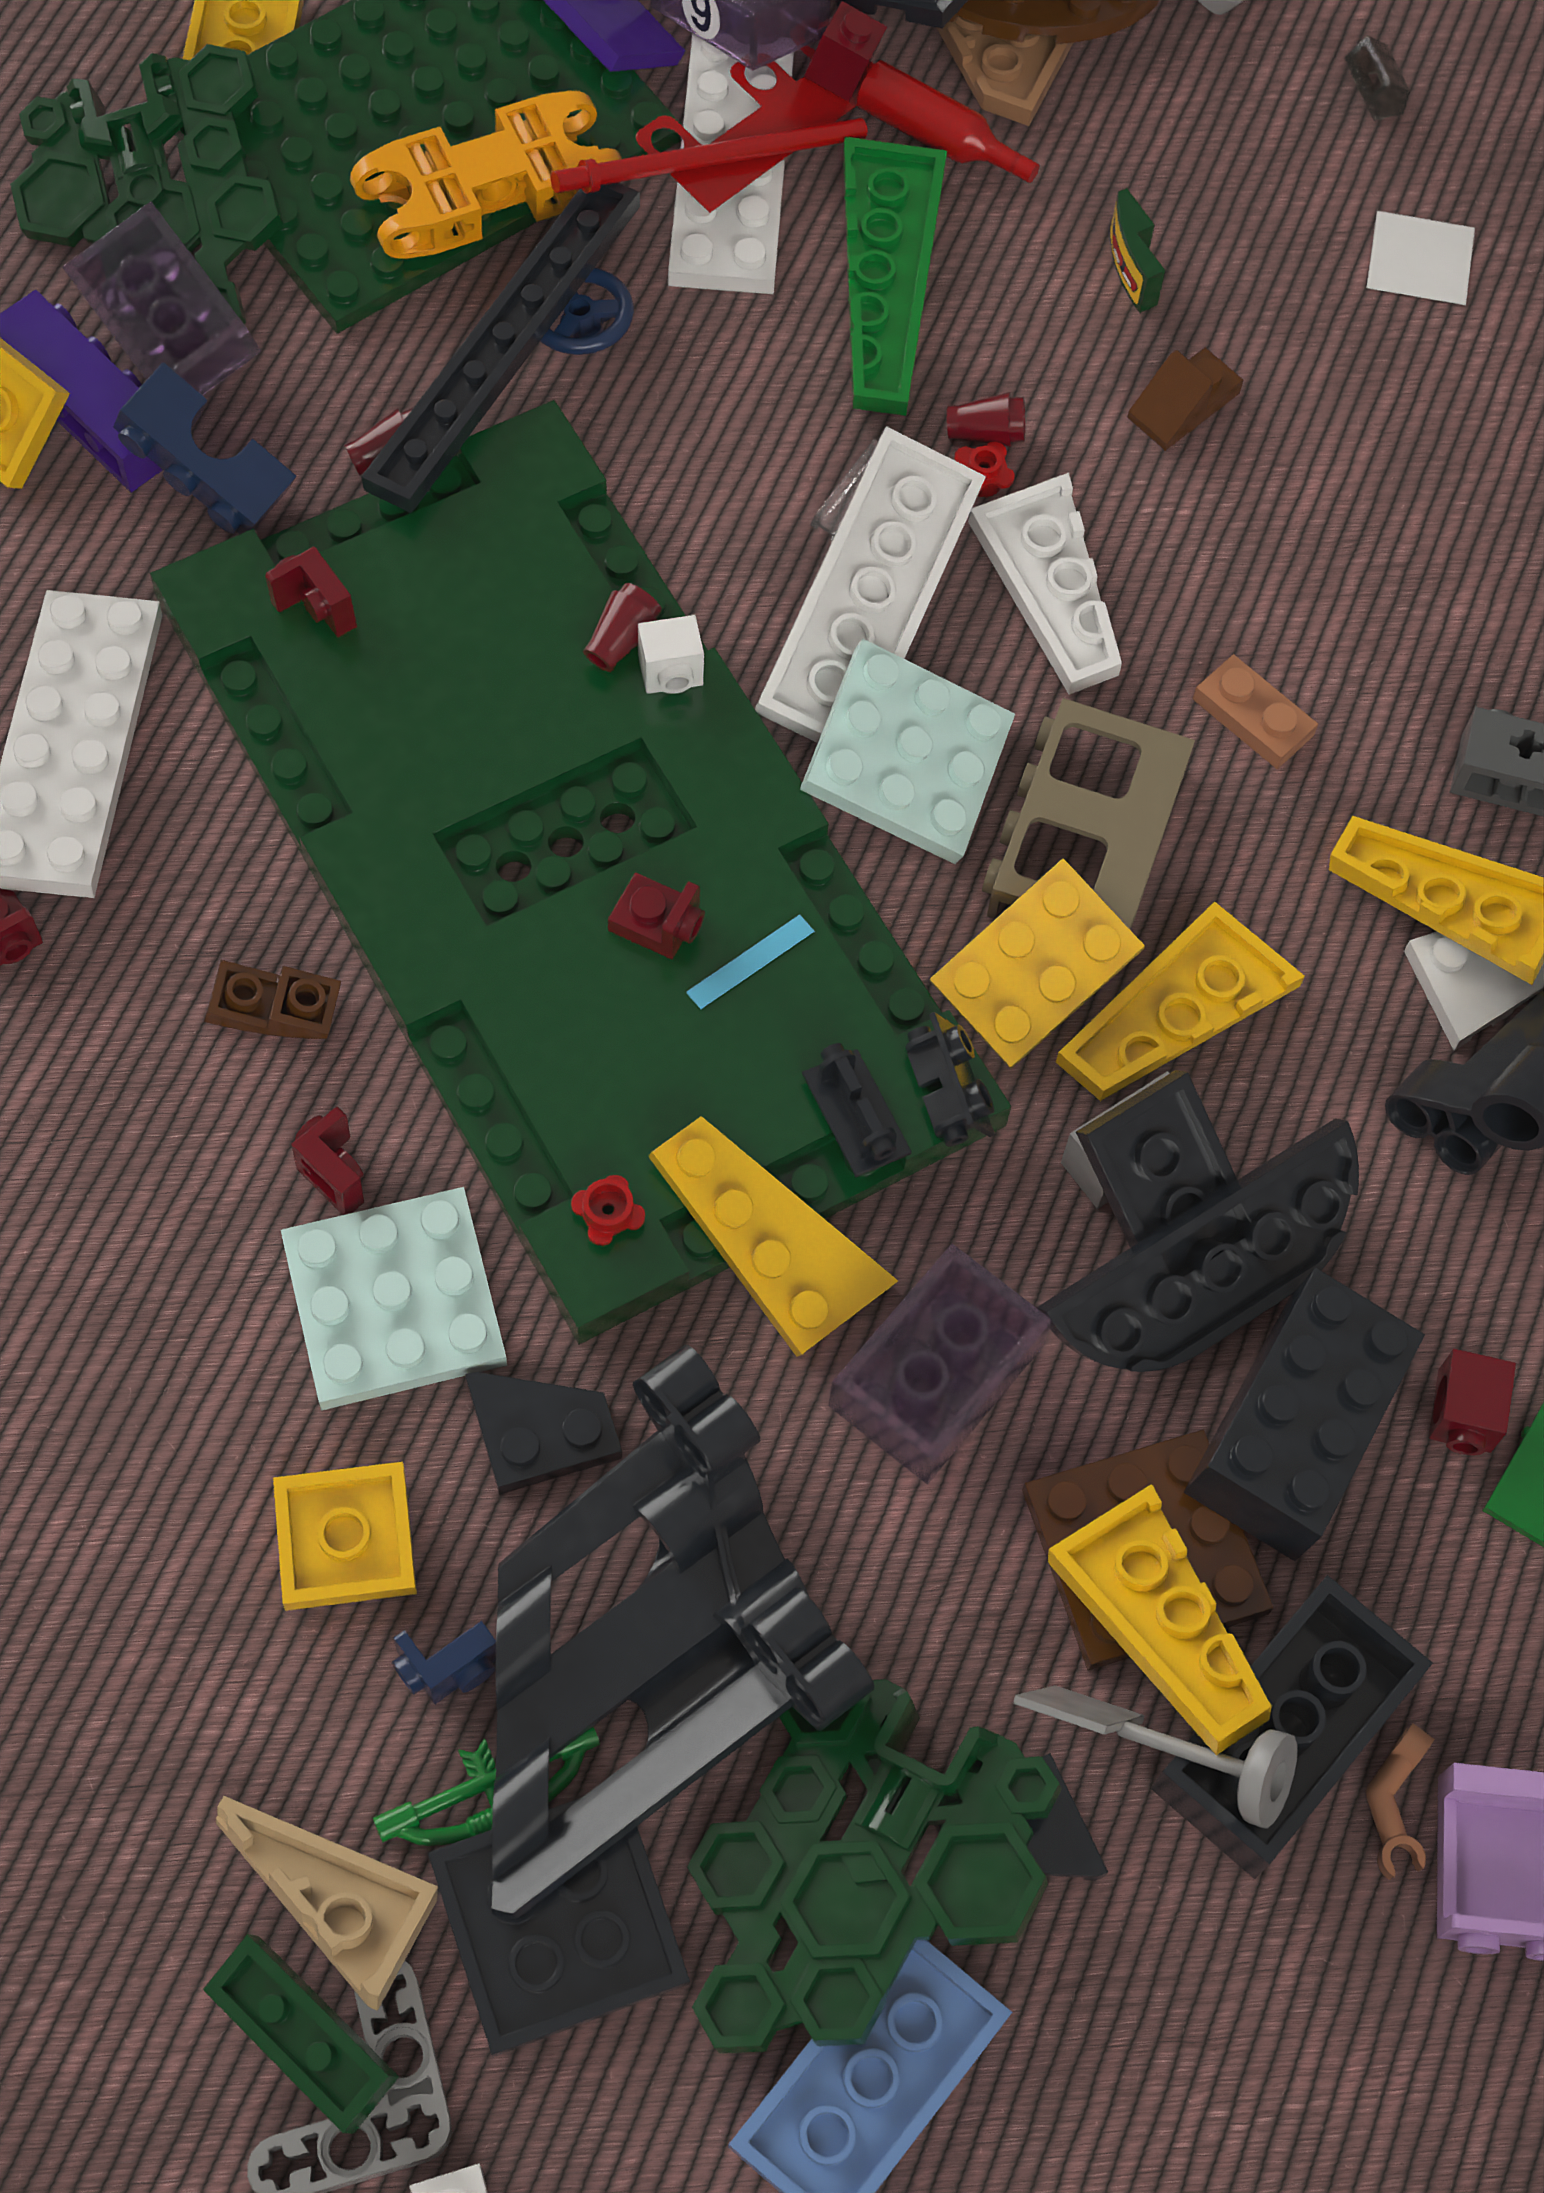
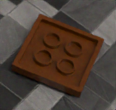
M1204 1429L1029 1481L1023 1486L1022 1492L1048 1561L1049 1548L1152 1484L1162 1502L1161 1510L1171 1529H1177L1187 1548V1558L1200 1583H1206L1216 1602L1215 1611L1223 1626L1227 1628L1269 1615L1274 1608L1244 1530L1183 1493L1209 1446ZM1050 1566L1087 1671L1131 1658Z

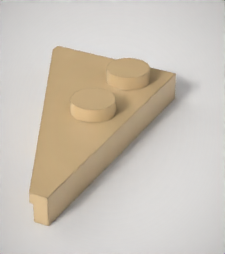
M223 1796L217 1806L218 1816L216 1817V1824L365 2004L378 2011L437 1902L438 1886Z

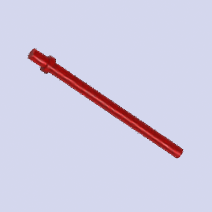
M857 118L597 163L592 158L580 160L577 167L552 171L550 176L551 186L555 193L582 189L586 194L594 193L600 190L601 185L844 143L845 137L865 139L868 129L865 120Z

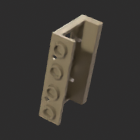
M1062 698L1055 719L1045 716L1041 724L1034 747L1035 750L1043 752L1038 766L1027 763L1017 793V796L1026 798L1021 813L1010 810L1000 838V843L1008 846L1004 859L1002 861L992 858L982 887V892L991 894L987 917L995 919L1001 902L1012 905L1037 882L1036 880L1019 875L1015 871L1014 865L1028 827L1034 822H1043L1099 840L1106 846L1107 852L1093 890L1131 930L1195 740ZM1072 727L1132 745L1139 750L1140 759L1129 790L1124 797L1112 798L1052 777L1049 770L1062 734L1066 729Z

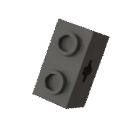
M1475 706L1461 736L1450 793L1544 817V723L1516 717L1500 709L1488 710Z

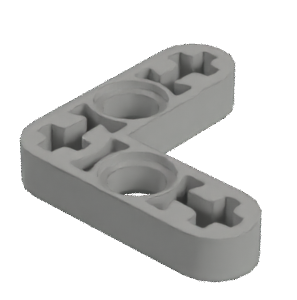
M404 1961L394 1979H406V1987L398 1990L395 1998L401 2018L415 2011L416 2023L393 2024L375 2035L373 2024L375 2022H388L385 2006L381 2003L378 2011L372 2009L355 1992L365 2042L382 2060L388 2045L398 2038L408 2037L414 2039L423 2050V2060L420 2068L409 2077L398 2078L381 2099L380 2104H377L358 2128L363 2130L370 2140L371 2151L368 2159L362 2166L353 2170H344L334 2164L331 2158V2145L333 2139L341 2131L329 2119L279 2133L261 2141L252 2151L247 2164L248 2180L256 2193H327L429 2162L440 2156L448 2146L452 2135L451 2117L419 1983L412 1967L406 1961ZM421 2108L428 2119L438 2117L439 2128L429 2132L428 2139L430 2144L428 2146L417 2148L412 2138L393 2141L390 2143L397 2156L382 2161L383 2140L373 2123L374 2120L388 2116L387 2129L393 2131L410 2124L409 2112L414 2109ZM318 2137V2159L327 2174V2178L313 2182L315 2174L314 2169L310 2166L291 2173L289 2178L290 2187L284 2190H280L277 2183L273 2180H263L262 2170L273 2165V2152L283 2149L285 2156L290 2160L307 2157L311 2153L306 2147L305 2141Z

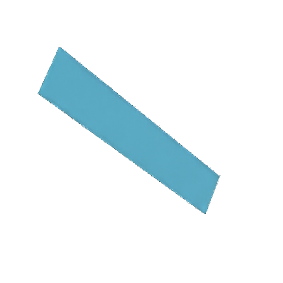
M798 915L686 993L702 1009L815 931L801 915Z

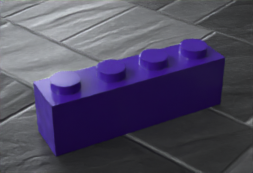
M36 289L0 313V338L70 393L57 421L126 489L132 493L163 471L147 456L139 458L131 453L119 440V432L113 428L120 409L142 384L130 370L125 369L121 371L111 362L107 350L94 336L86 338L77 329L73 318L61 304L56 303L52 305Z

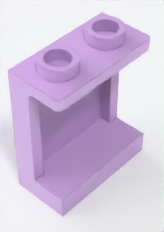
M1453 1763L1438 1776L1437 1938L1458 1940V1950L1462 1952L1496 1954L1500 1952V1945L1526 1948L1527 1958L1544 1961V1772Z

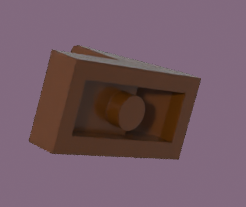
M1206 347L1189 360L1178 350H1175L1168 356L1130 408L1127 418L1166 451L1240 394L1244 380Z

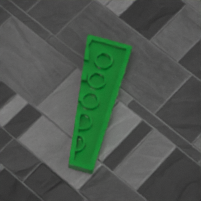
M845 137L843 173L853 409L902 416L907 415L947 157V151Z

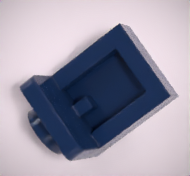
M482 1621L427 1660L405 1630L393 1637L396 1650L400 1655L391 1662L394 1669L413 1695L424 1689L434 1704H437L457 1688H460L463 1693L476 1688L495 1671L492 1663L496 1661V1640Z

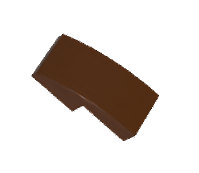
M220 960L204 1022L273 1036L327 1039L342 981L287 966H282L280 975Z

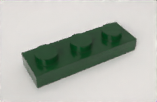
M247 1934L202 1989L342 2133H355L399 2078L373 2049L260 1936Z

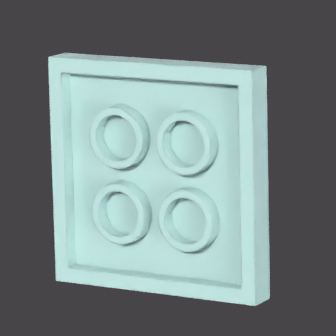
M862 639L854 650L800 790L956 864L965 854L1015 713Z
M464 1187L281 1230L321 1411L462 1377L471 1372H482L507 1366V1358Z

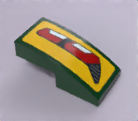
M1125 188L1118 191L1110 228V242L1113 260L1121 283L1138 312L1141 313L1158 305L1166 270L1150 250L1155 224L1130 191Z

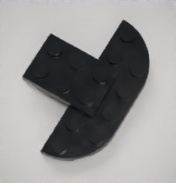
M1180 1070L1173 1071L1076 1131L1130 1248L1036 1308L1050 1330L1066 1346L1094 1362L1109 1367L1126 1369L1131 1372L1158 1371L1174 1367L1199 1355L1293 1294L1315 1267L1322 1271L1338 1250L1347 1233L1341 1230L1347 1214L1351 1195H1358L1359 1187L1358 1153L1349 1122L1336 1118L1237 1180L1189 1073Z

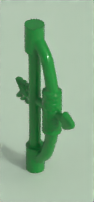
M594 1727L590 1728L549 1759V1762L561 1758L564 1765L549 1779L548 1803L559 1795L578 1774L586 1751L600 1745ZM484 1738L475 1752L458 1749L459 1755L463 1758L462 1762L466 1767L467 1774L472 1779L412 1805L411 1801H408L373 1817V1822L382 1843L399 1837L422 1846L451 1845L492 1830L496 1762L492 1757L487 1740ZM485 1792L491 1808L467 1817L466 1823L429 1829L420 1827V1820Z

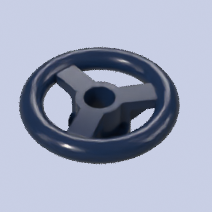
M595 267L584 283L596 284L605 288L615 299L593 300L586 295H579L576 292L564 308V313L560 318L557 328L554 331L549 328L540 342L555 351L572 355L596 353L615 344L628 331L634 314L633 300L625 284L613 274ZM611 318H615L611 326L603 331V323Z

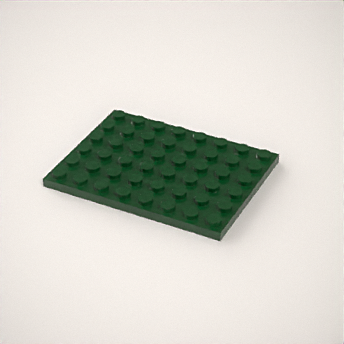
M351 0L247 55L251 63L259 97L235 119L246 153L244 160L248 176L270 180L276 192L283 225L264 245L336 334L536 223L527 202H523L482 215V240L435 255L407 259L390 257L384 252L377 233L382 223L389 217L398 214L397 208L403 205L395 202L381 203L379 199H361L357 196L350 181V174L355 164L370 152L394 140L439 126L450 147L495 133V109L542 94L564 91L586 93L597 110V118L594 124L586 132L576 136L577 141L574 143L587 147L597 145L599 149H615L620 153L622 159L648 155L637 143L636 134L659 116H670L679 122L634 70L610 72L543 0ZM581 110L571 112L567 118L577 115ZM521 113L520 116L522 120H526L524 114ZM184 126L175 134L180 142L186 135ZM667 128L657 129L651 135L652 145L658 152H663L682 141L678 133ZM422 144V145H420V146H421L423 152L425 153V151H427V150H426L424 144ZM385 172L375 173L368 177L365 181L371 180ZM554 197L550 198L552 203L556 204ZM453 227V229L451 230L453 235H458L455 228ZM408 233L400 234L393 240L401 239L407 236Z

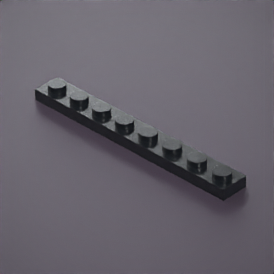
M620 183L601 185L600 190L594 193L586 194L582 189L578 190L361 476L364 491L410 513L414 511L640 208L639 191Z

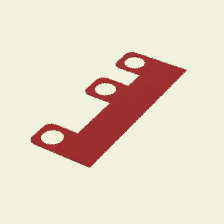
M809 12L788 26L786 33L788 38L812 60L816 50L805 44L801 37V30L807 24H817L826 29L830 22L818 12ZM753 51L732 65L730 75L761 107L711 143L836 122L857 106L859 89L874 63L870 62L857 89L848 102L804 76L795 81L768 54L762 51ZM752 63H761L768 66L776 75V85L768 90L753 87L745 77L746 67ZM666 115L659 116L636 134L637 143L648 154L659 153L652 145L651 135L660 128L671 129L678 133L684 142V148L701 145L679 122ZM793 152L669 174L711 213Z

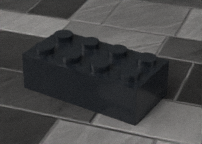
M1315 1267L1289 1297L1183 1493L1286 1557L1296 1561L1323 1536L1425 1334Z
M1327 1575L1250 1666L1272 1706L1270 1719L1221 1752L1245 1761L1254 1742L1264 1732L1277 1730L1295 1736L1297 1742V1761L1289 1795L1276 1821L1269 1828L1248 1823L1243 1819L1238 1808L1240 1777L1178 1756L1173 1758L1150 1789L1255 1879L1272 1863L1433 1662ZM1196 1732L1188 1740L1190 1743L1210 1749Z

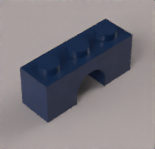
M162 362L120 409L113 426L119 432V440L131 453L139 458L147 456L164 470L163 476L165 480L176 491L185 496L192 494L209 508L208 515L224 531L231 534L235 532L242 534L253 528L255 530L286 494L296 475L253 438L240 453L231 458L217 459L203 453L193 440L191 427L199 419L208 400L168 365Z

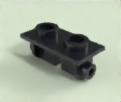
M935 1012L929 1014L934 1030L931 1031L929 1026H921L911 1030L907 1034L909 1043L905 1046V1050L919 1087L924 1089L941 1081L943 1088L923 1097L935 1136L943 1138L945 1145L948 1147L967 1141L969 1139L967 1130L971 1128L980 1131L988 1137L994 1136L995 1133L988 1116L994 1113L993 1101L984 1083L980 1079L975 1080L969 1060L975 1057V1053L968 1034L961 1025L955 1026Z
M835 1043L826 1047L820 1053L823 1062L820 1065L803 1071L802 1076L855 1178L910 1155L912 1151L858 1049L854 1051L845 1050L842 1043Z

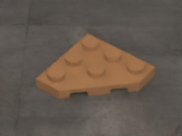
M960 16L954 22L949 21L942 29L937 28L981 109L1030 126L1073 43L1055 44L1054 36L1025 34L1024 43L995 38L982 34L983 25L966 20Z

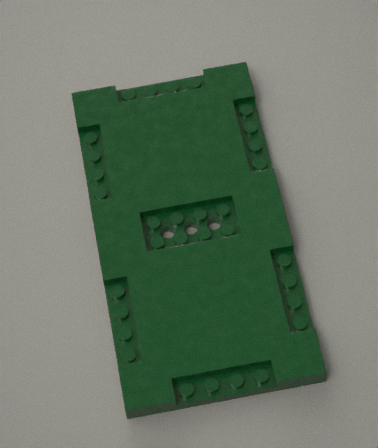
M555 400L470 435L458 450L457 455L452 458L412 513L368 493L261 540L253 528L150 573L157 601L160 602L166 617L578 1345L730 1268L648 1157L653 1150L700 1116L824 1219L987 1136L971 1128L967 1130L969 1136L967 1141L951 1147L945 1145L943 1138L935 1136L923 1097L943 1087L941 1081L924 1089L919 1087L905 1050V1046L909 1043L907 1034L921 1026H929L931 1031L934 1030L929 1016L933 1012L955 1026L958 1023L950 1010L941 1012L827 835L829 823L811 795L800 790L802 781L716 648L708 650L701 640L704 651L703 685L691 687L684 692L674 694L666 692L646 694L638 657V645L624 656L611 672L598 668L584 655L583 650L592 638L611 592L614 590L620 591L625 583H631L642 588L660 604L662 612L657 617V620L684 617L686 615L608 496L606 478ZM315 546L350 593L357 627L337 638L324 619L317 623L311 617L303 601L278 612L271 602L265 578L266 573L275 568L284 558L299 555ZM623 814L628 816L634 824L625 832L614 833L605 829L602 822L610 815ZM562 838H572L582 845V849L571 857L558 856L551 851L550 847L555 841ZM510 862L522 863L530 869V873L526 878L516 882L504 880L499 876L498 871L502 866ZM635 872L682 893L688 881L700 886L699 908L705 911L703 923L693 942L689 944L683 941L672 960L608 931V918ZM798 915H801L815 931L702 1009L686 993ZM835 1043H842L845 1050L854 1051L858 1049L912 1151L908 1156L856 1178L802 1076L803 1071L820 1065L823 1062L820 1053L826 1047ZM974 1049L975 1057L969 1060L975 1080L980 1079L984 1083L992 1098L994 1113L988 1116L993 1130L996 1132L1007 1125L1012 1106ZM610 1175H619L628 1181L634 1204L643 1207L645 1221L637 1230L626 1229L614 1235L612 1241L607 1245H596L588 1238L589 1228L583 1217L576 1215L572 1211L571 1201L576 1192L580 1190L586 1191L595 1181L605 1179ZM607 1205L603 1207L602 1211L604 1214L610 1215L614 1212V1208Z

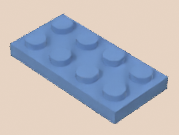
M916 1940L886 1997L887 2002L866 2042L858 2045L817 2046L813 2039H811L728 2144V2148L780 2193H875L1006 2022L1012 2011L927 1940Z

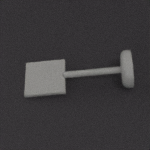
M1056 1685L1015 1695L1013 1704L1104 1735L1117 1732L1120 1737L1240 1777L1238 1808L1241 1816L1248 1823L1269 1828L1276 1821L1289 1795L1297 1761V1742L1293 1735L1277 1730L1264 1732L1256 1739L1246 1760L1243 1761L1223 1753H1219L1216 1756L1211 1749L1140 1726V1724H1143L1145 1715Z

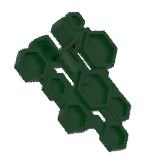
M206 44L191 60L175 57L167 59L164 55L151 53L139 64L147 102L122 108L106 114L105 106L88 80L72 78L67 85V91L62 92L55 99L37 96L19 113L25 138L31 145L39 147L31 153L33 163L10 184L21 231L29 239L75 247L83 238L88 243L95 244L103 275L102 283L109 313L115 321L149 328L162 315H165L179 323L181 334L186 341L221 348L247 323L239 290L234 282L229 280L226 266L244 249L256 251L283 225L276 192L270 180L248 176L244 160L246 153L240 130L235 123V119L259 97L251 63L245 51ZM130 124L131 130H129L124 125ZM183 126L186 135L177 146L186 182L172 180L164 144ZM100 159L110 160L119 196L111 203ZM201 243L202 247L194 254L195 259L221 295L198 264L199 273L192 280L185 277L182 261Z
M886 1679L873 1680L875 1689L822 1731L814 1728L793 1707L780 1715L779 1718L791 1736L792 1741L784 1755L777 1758L759 1790L761 1795L746 1821L711 1823L687 1866L714 1914L724 1915L739 1941L727 1964L714 1966L692 2006L716 2051L719 2054L766 2052L776 2031L801 2023L804 2024L817 2046L864 2044L887 2002L886 1997L916 1940H931L938 1925L951 1946L1018 1943L1049 1884L1045 1874L1027 1848L1034 1833L1026 1819L1047 1818L1062 1791L1059 1781L1043 1757H1025L1015 1742L980 1726L970 1727L945 1774H942L901 1753L920 1717L908 1692ZM852 1764L868 1792L842 1839L824 1841L848 1797L840 1782L849 1765ZM943 1825L910 1886L903 1873L928 1826ZM781 1915H783L798 1944L784 1970L773 1972L768 1964L782 1940L775 1926Z

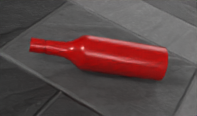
M883 60L876 62L865 76L857 96V106L864 112L932 149L947 151V157L956 162L986 161L1028 183H1032L1037 176L1040 164L1000 142L992 133L987 119L981 113Z

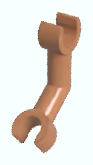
M1414 1723L1409 1728H1406L1391 1749L1389 1756L1366 1789V1798L1382 1842L1377 1855V1864L1381 1873L1388 1880L1396 1875L1390 1858L1391 1851L1395 1847L1404 1848L1410 1853L1416 1871L1419 1872L1424 1869L1426 1863V1855L1422 1845L1416 1839L1407 1835L1394 1797L1410 1772L1420 1762L1435 1740Z

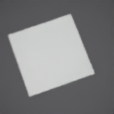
M1377 211L1367 288L1466 305L1475 228Z

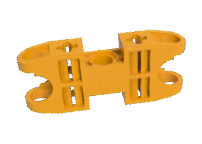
M564 91L542 94L495 109V133L451 147L440 126L394 140L361 158L351 171L350 181L357 196L361 199H379L381 203L395 202L403 205L397 208L398 214L389 217L382 223L378 229L377 237L387 255L397 259L435 255L482 240V215L523 202H527L536 222L559 215L578 190L555 193L550 180L552 171L577 167L580 160L592 158L597 163L622 159V157L615 149H599L597 145L587 147L574 143L577 141L576 136L583 134L594 124L597 118V110L586 93ZM581 110L577 115L567 118L571 112ZM521 113L524 114L526 120H522L520 116ZM422 144H424V146H425V148H426V150H427V151H425V153L423 152V150H422V148H421V146H420V145H422ZM385 172L371 180L365 181L368 177L375 173ZM554 197L556 204H553L550 198ZM453 227L455 228L458 235H453L451 231ZM408 233L407 236L401 239L393 240L400 234Z

